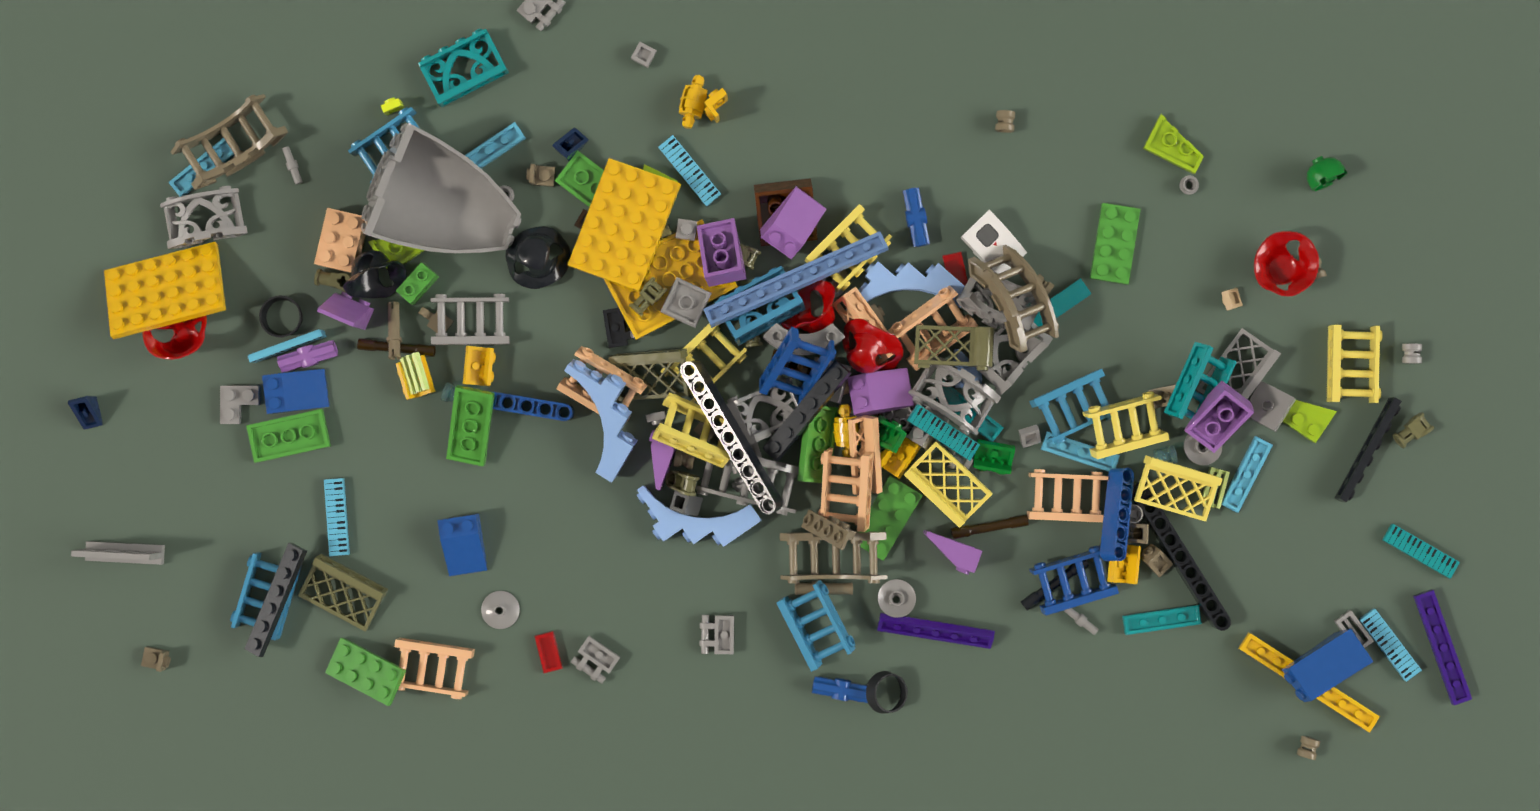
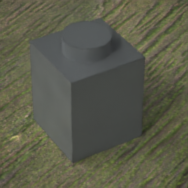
M675 491L670 509L682 514L698 516L703 498L687 496Z

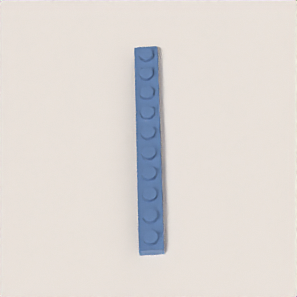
M879 231L708 306L703 310L711 328L888 251V246Z

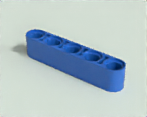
M494 392L493 409L561 421H569L574 416V409L569 404ZM508 397L513 401V405L510 408L504 406V400ZM525 401L531 402L532 408L530 411L526 412L523 410L522 405ZM544 404H549L551 407V411L547 415L541 411ZM563 407H567L570 410V414L566 418H563L560 414Z
M1131 468L1111 469L1108 474L1100 556L1104 561H1122L1126 557L1134 485V473Z

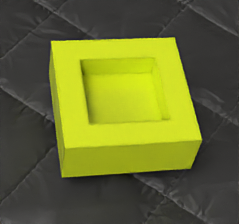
M395 97L384 101L385 104L380 105L383 113L387 116L405 108L399 98L395 99Z

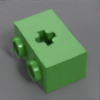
M421 262L396 292L410 304L415 305L439 276Z

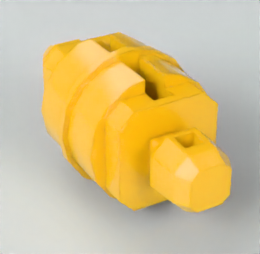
M701 75L693 77L692 85H685L682 97L680 98L679 114L684 116L682 126L687 129H691L695 119H701L704 112V102L707 100L708 90L702 88L704 77Z
M849 404L839 405L841 417H834L833 433L836 446L843 447V457L850 458L848 419L857 416H850L851 408ZM855 423V431L857 433L859 431V425L858 423Z

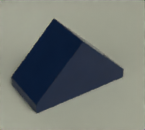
M574 127L552 146L566 160L570 161L589 139Z
M85 396L68 400L70 408L84 430L103 425L97 396Z

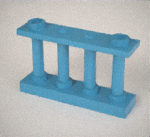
M412 107L402 109L393 120L362 141L357 140L351 145L352 148L348 150L349 153L353 156L359 154L374 176L377 167L365 151V148L374 143L383 155L388 149L380 138L389 132L392 136L395 133L399 134L396 127L405 121L419 128L412 118L417 112Z
M1102 369L1091 372L1029 401L1032 408L1038 407L1042 410L1053 437L1046 439L1048 443H1061L1066 440L1065 436L1093 424L1092 418H1087L1088 421L1077 425L1066 401V393L1070 391L1073 394L1075 393L1083 412L1088 411L1090 406L1082 390L1084 389L1083 385L1089 383L1090 386H1093L1101 406L1109 405L1099 383L1101 382L1100 378L1105 376ZM1053 399L1059 402L1070 426V429L1060 433L1049 409L1050 404L1048 401ZM1110 413L1101 415L1100 420L1104 418L1106 421L1111 420Z
M260 552L253 553L248 558L247 566L249 568L236 611H233L230 622H232L231 628L240 627L241 623L251 626L255 625L257 619L243 615L246 604L262 608L264 601L249 597L251 587L255 586L269 591L272 584L254 578L257 567L275 573L279 565L260 560L262 554ZM300 570L271 637L272 640H278L281 637Z
M821 580L812 585L813 591L792 600L787 595L776 602L811 672L823 664L821 662L823 658L842 649H845L847 654H851L856 649L853 637L848 635L828 595V588L825 584H822ZM819 597L823 608L803 617L798 616L796 607ZM826 614L828 615L832 625L813 634H807L804 628L805 624ZM836 631L841 642L820 652L815 650L813 646L814 641Z

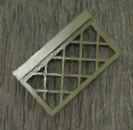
M687 348L621 353L608 357L611 364L616 367L624 366L629 371L628 374H633L648 385L649 391L645 395L636 392L632 400L666 398L669 390L673 392L672 394H677L680 397L690 396L689 386L683 376L682 378L680 377L682 375L681 371L679 374H676L670 368L675 362H680L681 366L686 362V357L688 356ZM656 364H660L665 368L660 376L652 370ZM638 365H642L647 370L642 377L634 371ZM667 371L675 377L671 384H668L663 379ZM649 372L657 378L653 386L644 380ZM677 380L683 384L684 392H678L673 388ZM659 381L667 387L664 393H659L655 389ZM620 394L617 401H623L625 396Z
M323 554L318 555L312 563L313 566L298 596L366 632L383 597L386 596L389 589ZM316 569L323 571L325 579L316 580L314 575ZM335 578L340 580L342 588L333 590L330 580ZM326 581L329 592L321 594L318 584ZM314 585L317 595L311 597L305 591L307 587ZM352 587L357 589L359 597L350 599L347 589ZM343 590L346 601L338 603L335 593ZM331 594L334 604L328 606L324 603L322 596ZM370 596L377 600L373 607L367 608L364 598ZM360 599L363 610L355 612L352 602ZM348 603L351 613L345 615L341 612L339 605ZM365 612L367 618L365 625L358 621L356 614Z

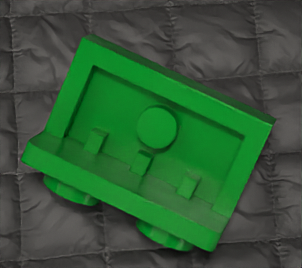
M879 415L880 447L897 453L907 433L901 429V424L893 420L890 423L887 418Z
M977 439V443L980 446L973 456V468L979 471H993L1001 475L1011 474L1015 446Z

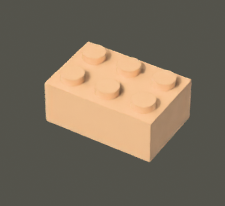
M327 208L314 264L351 273L352 263L362 253L366 236L361 231L362 223L365 224L364 219H361L362 215Z

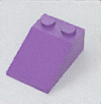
M796 186L760 229L761 238L792 259L805 244L826 211V208Z
M731 218L698 225L697 232L703 272L708 286L711 287L746 279L735 219Z
M342 291L341 294L334 293L318 308L317 312L352 327L366 330L374 309L369 307L371 303L359 299V302L352 300V296Z
M908 368L863 373L847 378L853 413L857 417L914 406L913 397L908 393L911 389Z
M1221 381L1208 394L1184 430L1215 453L1254 413L1250 401Z
M652 430L649 441L652 442L651 453L655 486L657 490H661L676 449L652 439L655 431Z
M927 530L923 531V534L956 566V570L969 575V572L975 573L982 554L980 549Z

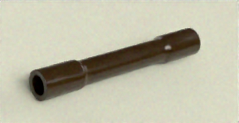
M359 338L357 349L389 352V344L387 342ZM400 343V353L412 354L419 352L420 356L435 357L436 346Z
M1027 514L971 526L951 528L953 539L1007 528L1013 529L1029 526Z

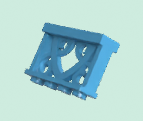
M782 266L772 268L767 274L754 278L747 285L739 286L734 292L719 297L715 303L785 273ZM797 291L791 293L794 297L791 301L783 296L769 302L767 314L765 315L750 311L726 321L725 323L737 345L739 346L769 330L774 324H780L804 311V302ZM778 301L775 306L778 305L779 307L773 310V304ZM750 316L757 317L756 320L750 322V320L752 319ZM739 320L740 328L735 330L731 321Z

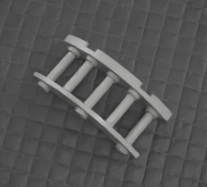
M739 452L740 456L743 458L744 453ZM758 457L762 466L767 467L768 476L772 483H774L775 475L778 474L779 470L786 472L785 476L787 478L782 494L783 505L776 513L787 515L788 512L796 514L795 509L788 508L787 506L793 481L798 475L799 467ZM731 458L724 467L719 491L708 488L714 464L706 462L701 486L696 485L695 488L697 489V494L708 496V493L735 499L737 500L736 504L747 506L748 503L757 505L754 499L747 498L749 489L744 481L740 496L726 493L733 467ZM749 466V472L753 474L754 470ZM768 501L769 506L773 508L774 504H771Z

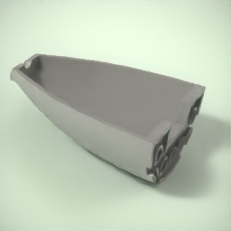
M409 123L401 126L400 131L402 132L399 134L395 133L389 144L391 149L384 152L366 196L369 203L364 206L361 217L365 221V224L362 223L361 225L362 233L394 244L430 252L456 254L507 250L508 246H511L514 241V236L512 235L514 228L517 229L520 226L521 213L505 192L473 161L437 137Z

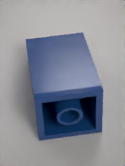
M1350 628L1333 633L1284 667L1282 671L1286 681L1292 684L1296 690V696L1303 702H1309L1371 664L1373 660Z

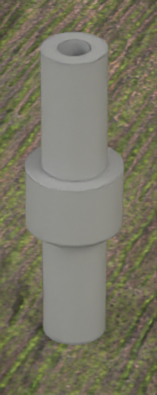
M290 147L282 148L287 161L286 167L291 172L295 185L303 183L298 171L299 165L297 160H294Z
M1073 608L1064 610L1080 627L1083 626L1093 635L1098 632L1099 629L1087 620L1088 618L1082 613L1079 614Z

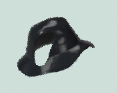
M540 226L529 228L519 233L514 238L512 245L508 246L505 257L509 273L517 284L530 289H540L553 284L565 275L569 268L568 262L571 252L568 244L558 231L550 227ZM551 244L559 245L563 253L550 260ZM516 261L529 268V271L517 274L515 270Z
M367 251L354 259L350 279L345 282L343 288L349 296L356 298H387L396 293V290L407 279V272L402 263L390 261L383 252ZM387 267L389 277L394 282L392 286L385 287L381 284L379 268Z

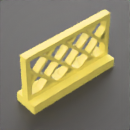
M937 440L904 473V476L959 528L993 494ZM936 447L942 452V459H932L931 452ZM921 462H929V472H921L917 466ZM932 462H943V472H932ZM945 462H953L956 465V472H946ZM932 476H943V486H936L932 482ZM946 476H957V486H946ZM959 476H968L970 478V486H960ZM946 489H957V499H949L946 496ZM960 489H971V499H960ZM973 489H981L986 495L982 499H974ZM960 502H971V510L967 514L960 509Z
M1145 455L1143 463L1146 464L1134 501L1207 521L1217 486H1221L1223 479ZM1150 469L1155 470L1159 477L1152 482L1148 479ZM1172 475L1176 483L1167 487L1164 479ZM1189 480L1194 488L1185 493L1181 484ZM1161 481L1164 490L1156 494L1152 485ZM1178 486L1182 495L1173 499L1170 490ZM1204 486L1211 487L1209 495L1202 497L1199 489ZM1149 488L1153 496L1147 500L1141 499L1142 492ZM1196 491L1200 500L1191 504L1187 496ZM1167 493L1170 502L1162 505L1158 497ZM1184 498L1188 506L1179 510L1176 502ZM1201 503L1204 507L1202 516L1197 515L1193 509Z

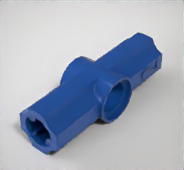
M919 187L903 190L906 222L908 228H910L913 247L929 245L930 241L926 226L927 216L925 208L922 206Z
M814 676L812 693L831 696L833 699L842 701L854 700L868 703L866 699L867 685L852 683V681L835 678L834 680Z

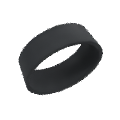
M282 295L266 300L259 312V321L264 331L278 338L294 334L300 328L303 320L299 305L293 299ZM287 300L294 303L298 308V325L289 334H278L267 323L268 309L277 301Z
M888 671L878 672L871 677L867 684V702L878 713L896 712L904 706L907 700L908 691L906 683L900 676ZM894 676L900 685V699L897 705L888 711L879 705L876 698V690L883 678Z

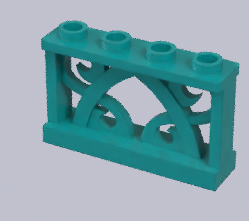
M482 28L475 30L472 36L468 38L462 37L456 40L455 44L450 47L444 46L440 48L438 53L432 56H424L421 58V62L418 63L441 108L509 73L487 29L483 30ZM479 41H484L488 44V50L483 56L480 55L483 47L481 46L480 49L475 48V44ZM492 52L499 63L495 67L487 60ZM457 57H466L476 61L471 68L470 80L467 81L459 74H451ZM440 64V69L435 71L440 74L443 73L442 77H434L430 74L432 65ZM482 64L479 69H483V73L476 74V68ZM457 78L460 80V84L454 86L455 80L450 81V79ZM443 81L444 93L439 94L434 82Z

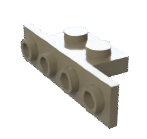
M808 510L801 526L841 550H844L848 539H853L856 532L849 529V524L840 521V519L833 516L826 518L812 510Z

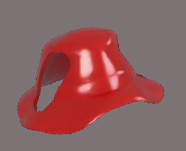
M1291 231L1276 232L1267 237L1257 250L1254 259V272L1259 285L1266 290L1287 297L1295 296L1309 288L1314 283L1319 268V255L1312 241L1301 233ZM1298 240L1300 242L1298 248L1299 261L1289 253L1286 247L1289 241ZM1291 283L1286 291L1276 286Z
M819 280L798 291L797 293L804 302L805 310L785 320L781 325L788 330L794 327L801 328L808 333H815L833 324L835 320L833 308L835 287L830 282ZM813 290H817L820 293L824 304L823 312L818 317H814L811 313L810 294Z
M207 316L156 328L172 329L174 331L172 339L165 343L154 339L151 334L152 330L142 332L147 350L155 357L170 360L179 359L194 353L204 342ZM202 321L201 329L198 333L195 325Z
M853 319L846 323L844 327L845 338L842 339V344L847 353V360L853 369L861 373H873L875 371L892 370L897 366L903 357V347L895 335L873 326L864 319ZM849 331L853 333L857 343L856 347L852 350L849 347ZM895 354V357L886 363L876 365L875 358L877 355Z

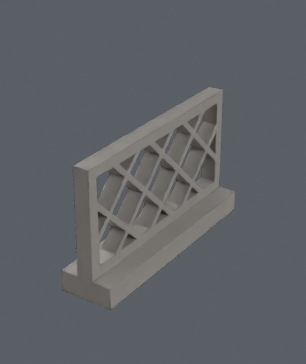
M1242 328L1221 357L1227 358L1229 352L1237 351L1239 361L1236 364L1240 365L1241 375L1230 376L1228 382L1232 388L1231 379L1242 377L1243 386L1234 390L1248 399L1281 353L1273 350ZM1242 334L1249 338L1250 346L1239 348L1238 339ZM1262 347L1267 351L1264 358L1255 359L1254 348ZM1251 349L1252 359L1242 361L1240 350ZM1253 362L1254 371L1244 374L1242 364ZM1213 366L1207 376L1211 377L1216 368L1215 366ZM1201 382V384L1196 389L1202 395H1204L1205 390L1202 389L1203 386L1206 384L1204 382Z
M86 541V548L72 550L71 556L85 557V561L162 565L164 564L165 545Z

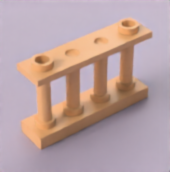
M950 285L941 289L936 296L900 322L894 323L887 330L897 338L900 337L910 352V356L906 360L916 371L920 368H918V364H914L915 346L906 332L914 326L916 327V325H923L921 321L930 315L938 326H947L937 311L947 303L957 319V322L951 326L978 327L976 321L969 314L963 316L953 300L958 293ZM920 330L921 336L927 342L931 335L927 330ZM942 331L938 335L944 344L953 337L949 331ZM962 331L957 338L960 340L969 332ZM934 338L927 346L935 353L943 345ZM953 339V340L947 345V347L949 348L951 345H953L954 343H956L957 340H956V339ZM926 347L919 352V360H927L930 357L931 353ZM945 348L942 349L936 356H938L940 353H942V352L945 351L946 349H945Z
M581 346L574 354L580 358L579 361L585 365L586 363L592 365L601 374L609 375L611 373L621 377L626 383L625 386L630 388L621 403L629 407L636 392L642 394L648 386L642 379L631 376L594 354L590 348ZM572 376L570 378L565 377L556 388L557 390L599 414L590 395L582 386L577 384L576 379Z
M828 448L821 455L823 476L821 509H819L818 514L826 518L833 516L843 522L855 523L857 531L865 532L870 526L874 453L866 452L859 459L832 456L833 448ZM832 464L858 466L861 469L860 476L856 478L831 475ZM831 482L857 485L859 495L856 497L831 494ZM830 501L856 504L858 506V514L849 515L829 512Z
M1034 469V473H1029V477H1035V502L1032 511H1027L1028 519L1103 522L1104 514H1101L1100 487L1101 480H1108V476H1103V472H1091V475L1049 474L1045 473L1043 469ZM1043 477L1055 478L1054 507L1051 508V512H1044V508H1042ZM1062 478L1074 479L1073 509H1071V513L1063 512V509H1061ZM1082 479L1093 480L1092 510H1090V514L1082 513L1080 509Z
M400 637L395 640L394 647L400 648L399 651H401L399 662L401 668L406 670L408 655L411 650L419 651L418 654H420L416 683L405 681L404 675L398 690L404 691L405 688L442 693L451 695L453 699H462V697L468 695V690L461 689L465 663L468 661V658L474 657L475 649ZM430 653L438 654L437 657H439L435 685L424 684L427 658ZM449 656H456L458 660L454 688L443 687L446 661Z

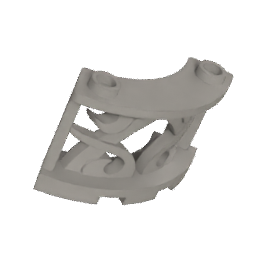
M231 186L219 187V190L166 198V201L161 203L160 207L164 208L170 239L167 241L168 249L187 248L203 243V240L213 237V240L237 238L247 234V227L244 226L238 196L239 189H231ZM224 197H231L233 209L224 212L222 209L227 208L229 203L221 204L220 200ZM213 198L212 203L205 200ZM198 205L205 206L216 214L207 221L205 231H202L198 224L188 221L191 213ZM175 207L180 208L179 213L175 212ZM234 214L236 226L228 217L229 215ZM215 221L220 224L218 228L213 227ZM186 225L193 226L194 231L192 233H189L190 228L186 227Z
M970 277L961 294L956 296L955 300L971 316L975 314L982 318V323L995 329L998 327L1006 329L1004 322H1007L1003 310L997 311L993 309V302L989 297L993 293L989 288L984 289L982 285L980 287L977 281ZM1006 279L1001 281L1008 291L1022 287ZM1031 291L1012 299L1018 311L1029 308L1027 306L1032 303L1031 306L1037 304ZM1037 313L1022 318L1021 322L1024 332L1032 330L1031 324Z
M1032 322L1031 328H1037L1038 326ZM999 327L994 333L993 367L988 368V371L979 372L996 387L995 392L1001 396L1022 374L1023 369L1028 365L1027 361L1032 363L1049 346L1053 340L1050 335L1046 333L1038 335L1041 340L1035 337L1028 339L1027 353L1015 350L1016 357L1020 361L1019 363L1013 360L999 362L998 345L1001 342L1009 341L1007 334L1000 335L1005 329ZM1004 364H1008L1010 366V371H1007L1005 367L1001 368V366Z
M776 323L764 334L763 339L778 349L788 330ZM830 324L815 333L799 334L801 341L826 348L830 340H833L834 346H836L845 338L834 324ZM798 348L792 354L804 356L816 353Z
M937 356L941 361H947L946 359ZM930 365V369L925 368L914 388L908 392L916 404L920 406L924 404L936 410L958 425L962 433L966 435L971 433L976 436L979 433L977 430L994 403H998L1001 398L987 384H980L979 381H975L976 376L963 368L959 371L956 367L946 365ZM936 369L935 380L930 379L931 375ZM948 375L952 376V378H953V381H952V382H943V381H942V380L947 381L946 376H948ZM961 381L964 383L963 395L967 403L949 405L944 396L942 386L952 387ZM926 383L935 384V387H928L926 389L931 392L930 396L921 394ZM969 389H972L975 392L974 395H971L973 400L968 395ZM984 401L981 408L979 409L977 405ZM973 408L976 416L971 424H969L965 420V415H969L972 418L973 414L970 409Z
M783 375L776 379L794 385L791 377L785 378ZM774 387L770 388V396L761 395L762 393L756 391L739 399L737 396L728 399L727 406L751 445L775 434L777 429L794 411L788 404L793 401L795 406H798L797 394L789 392L791 398L783 402L781 400L786 396V392L779 395L777 393L778 388ZM751 399L749 405L744 402ZM758 402L768 403L777 407L770 416V428L761 419H752ZM737 406H740L743 411L740 412ZM780 410L783 411L779 414L783 417L782 421L776 419V415ZM752 423L759 424L760 430L758 431L756 425H752Z

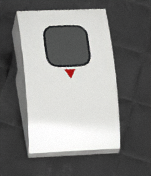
M990 210L961 237L972 249L973 253L983 262L1003 256V245L1015 249L1022 257L1027 253L1012 233ZM1001 264L992 269L999 274L1011 269V267Z

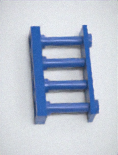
M791 327L759 379V393L767 395L770 388L775 387L797 394L799 404L817 383L829 362L834 360L836 356L834 341L830 340L826 348L801 341L799 329ZM800 348L821 356L817 361L792 353L795 349ZM791 361L810 367L812 370L808 375L784 366L787 362ZM783 374L804 382L801 387H797L776 379L778 375L781 376Z
M1099 545L1090 547L1087 552L1054 562L1034 564V568L1029 569L1033 575H1039L1046 600L1044 601L1045 604L1039 606L1041 613L1046 616L1119 594L1117 586L1107 582ZM1094 559L1100 581L1099 588L1092 589L1089 587L1083 560ZM1075 563L1082 587L1081 593L1076 595L1071 593L1064 566ZM1056 568L1064 593L1063 598L1059 600L1053 599L1046 571Z

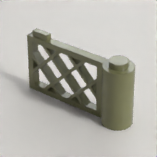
M916 325L914 364H918V368L930 369V365L970 366L977 367V371H988V368L993 367L994 328ZM920 330H929L933 336L924 343L920 338ZM942 331H949L953 337L944 344L938 335ZM962 331L970 332V340L965 344L957 338ZM934 338L943 345L935 353L927 346ZM953 339H956L962 347L953 354L947 345ZM969 343H970V351H969V350L967 349V347H966ZM926 347L932 356L927 360H919V352ZM944 348L952 355L947 361H941L936 356ZM965 349L969 353V362H961L956 355Z

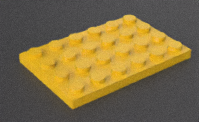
M609 158L569 259L568 266L640 292L681 184Z
M703 219L697 221V226L705 224ZM697 228L695 241L676 239V233L659 241L642 288L654 277L655 281L662 288L668 290L652 306H648L643 312L644 315L642 317L629 306L630 303H634L637 300L640 292L604 279L635 340L676 320L660 312L676 277L712 293L707 303L738 287L736 282L708 286L704 278Z
M216 242L104 270L110 336L113 340L226 310L219 249Z

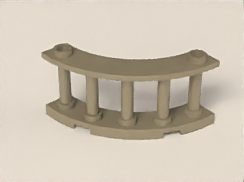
M264 94L249 96L239 109L217 125L188 139H179L175 143L171 153L174 155L183 152L196 173V178L191 183L195 190L216 183L217 180L215 178L224 174L228 177L263 156L266 153L264 149L269 145L275 146L286 136L288 131L285 126L273 127L259 104L266 98ZM253 110L266 129V135L261 139L258 138L246 119V116ZM237 122H240L253 143L252 147L245 152L240 150L228 131V128ZM220 133L235 155L232 160L226 163L221 161L208 141ZM202 144L215 164V168L209 171L203 170L190 149Z
M1003 245V256L987 262H983L976 257L968 259L970 277L982 285L984 289H990L993 293L991 298L998 310H1003L1007 320L1004 324L1011 348L1022 353L1028 350V339L1043 333L1054 338L1059 337V324L1048 294L1036 272L1015 249ZM1001 264H1006L1012 268L999 274L991 270V268ZM1019 274L1027 285L1008 291L1001 281ZM1031 291L1037 304L1018 311L1012 299ZM1040 312L1043 325L1024 332L1021 322L1022 318Z
M854 531L856 532L854 538L848 539L853 544V574L840 573V549L832 545L833 574H819L818 544L823 539L816 535L813 536V533H780V541H787V545H789L790 575H781V579L788 580V583H800V580L863 579L868 580V583H880V579H887V575L878 574L877 544H879V540H886V532L866 533ZM862 540L867 541V544H869L870 574H861L860 544ZM799 541H808V544H810L811 574H797V545Z

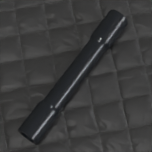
M1083 560V561H1082V562H1083V565H1084V569L1087 568V567L1089 566V564L1087 563V561H1086V560ZM1075 563L1065 570L1068 580L1078 574ZM1059 575L1049 581L1051 592L1061 585ZM1042 587L1020 601L1027 611L1045 597Z

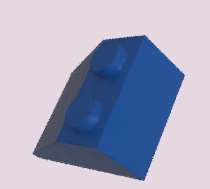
M325 369L262 376L267 414L330 407Z
M479 514L437 520L449 576L487 571Z

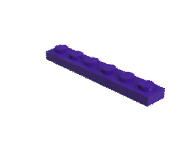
M1434 590L1414 595L1416 606L1451 704L1457 705L1472 700Z
M880 613L877 631L991 649L995 631L911 617L895 618L885 613Z

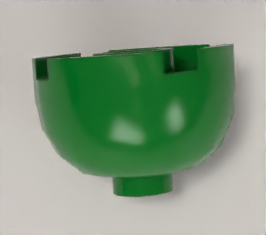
M1320 156L1312 161L1313 165L1307 171V182L1312 191H1319L1332 185V182L1336 179L1341 180L1348 172L1338 159Z

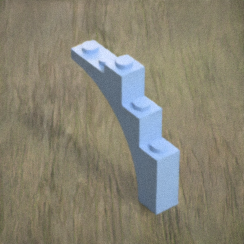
M877 262L876 264L871 263L865 270L867 273L865 278L870 283L867 284L865 282L859 288V292L869 302L881 295L902 290L921 291L937 295L941 289L949 285L958 294H961L965 286L939 263L936 266L932 264L925 272L927 274L925 277L909 262L906 265L902 263L895 271L897 273L896 276L880 262ZM954 297L953 300L955 301L956 305H957L958 308L960 309L961 306H960V305L957 303V301L955 300L956 297Z
M573 359L564 371L576 379L590 395L601 417L604 432V448L601 461L595 473L612 483L638 441L631 433L622 431L632 413L626 405L616 402L626 383L621 377L611 373L604 378L601 373L592 371L583 362Z
M645 485L637 489L639 492L637 494L638 499L642 504L646 503L650 508L648 513L652 519L655 520L657 518L659 521L653 525L654 530L652 532L658 540L662 539L663 542L681 529L684 530L682 535L688 543L691 541L693 544L713 531L714 535L712 537L717 545L722 544L724 547L761 521V518L751 504L725 516L710 518L694 517L671 510L670 507L654 497Z

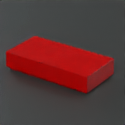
M957 252L943 255L945 269L965 286L968 280L962 253Z
M554 631L535 635L543 673L562 669L563 666Z

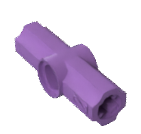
M334 340L318 345L304 346L298 348L297 351L278 356L277 362L281 372L284 373L300 367L314 366L319 364L320 361L337 357L338 349Z

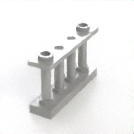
M436 294L435 298H431V303H437L438 333H436V337H431V345L510 344V336H506L503 325V303H509V297H505V294H493V297L447 298L446 294ZM445 303H457V333H455V336H447V333H445ZM465 303H476L475 336H467V333H465ZM484 303H496V332H494V336H486V333H484Z

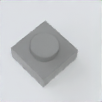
M639 42L631 56V60L649 68L657 50Z
M678 218L676 239L695 241L697 221Z
M665 411L646 415L647 423L652 422V425L663 423V419H666Z
M1037 424L1018 430L1023 448L1041 443Z

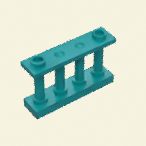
M1195 342L1164 413L1179 419H1183L1184 416L1192 419L1195 412L1187 409L1191 399L1193 398L1200 402L1198 410L1208 394L1221 381L1226 384L1228 383L1237 362L1221 356L1218 360L1211 356L1213 347ZM1207 363L1216 367L1212 377L1203 373ZM1199 381L1208 384L1204 395L1195 391Z

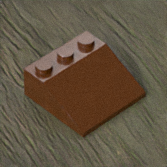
M811 178L754 185L761 246H769L770 244L761 238L760 229L796 186L813 198ZM816 226L806 241L818 240Z

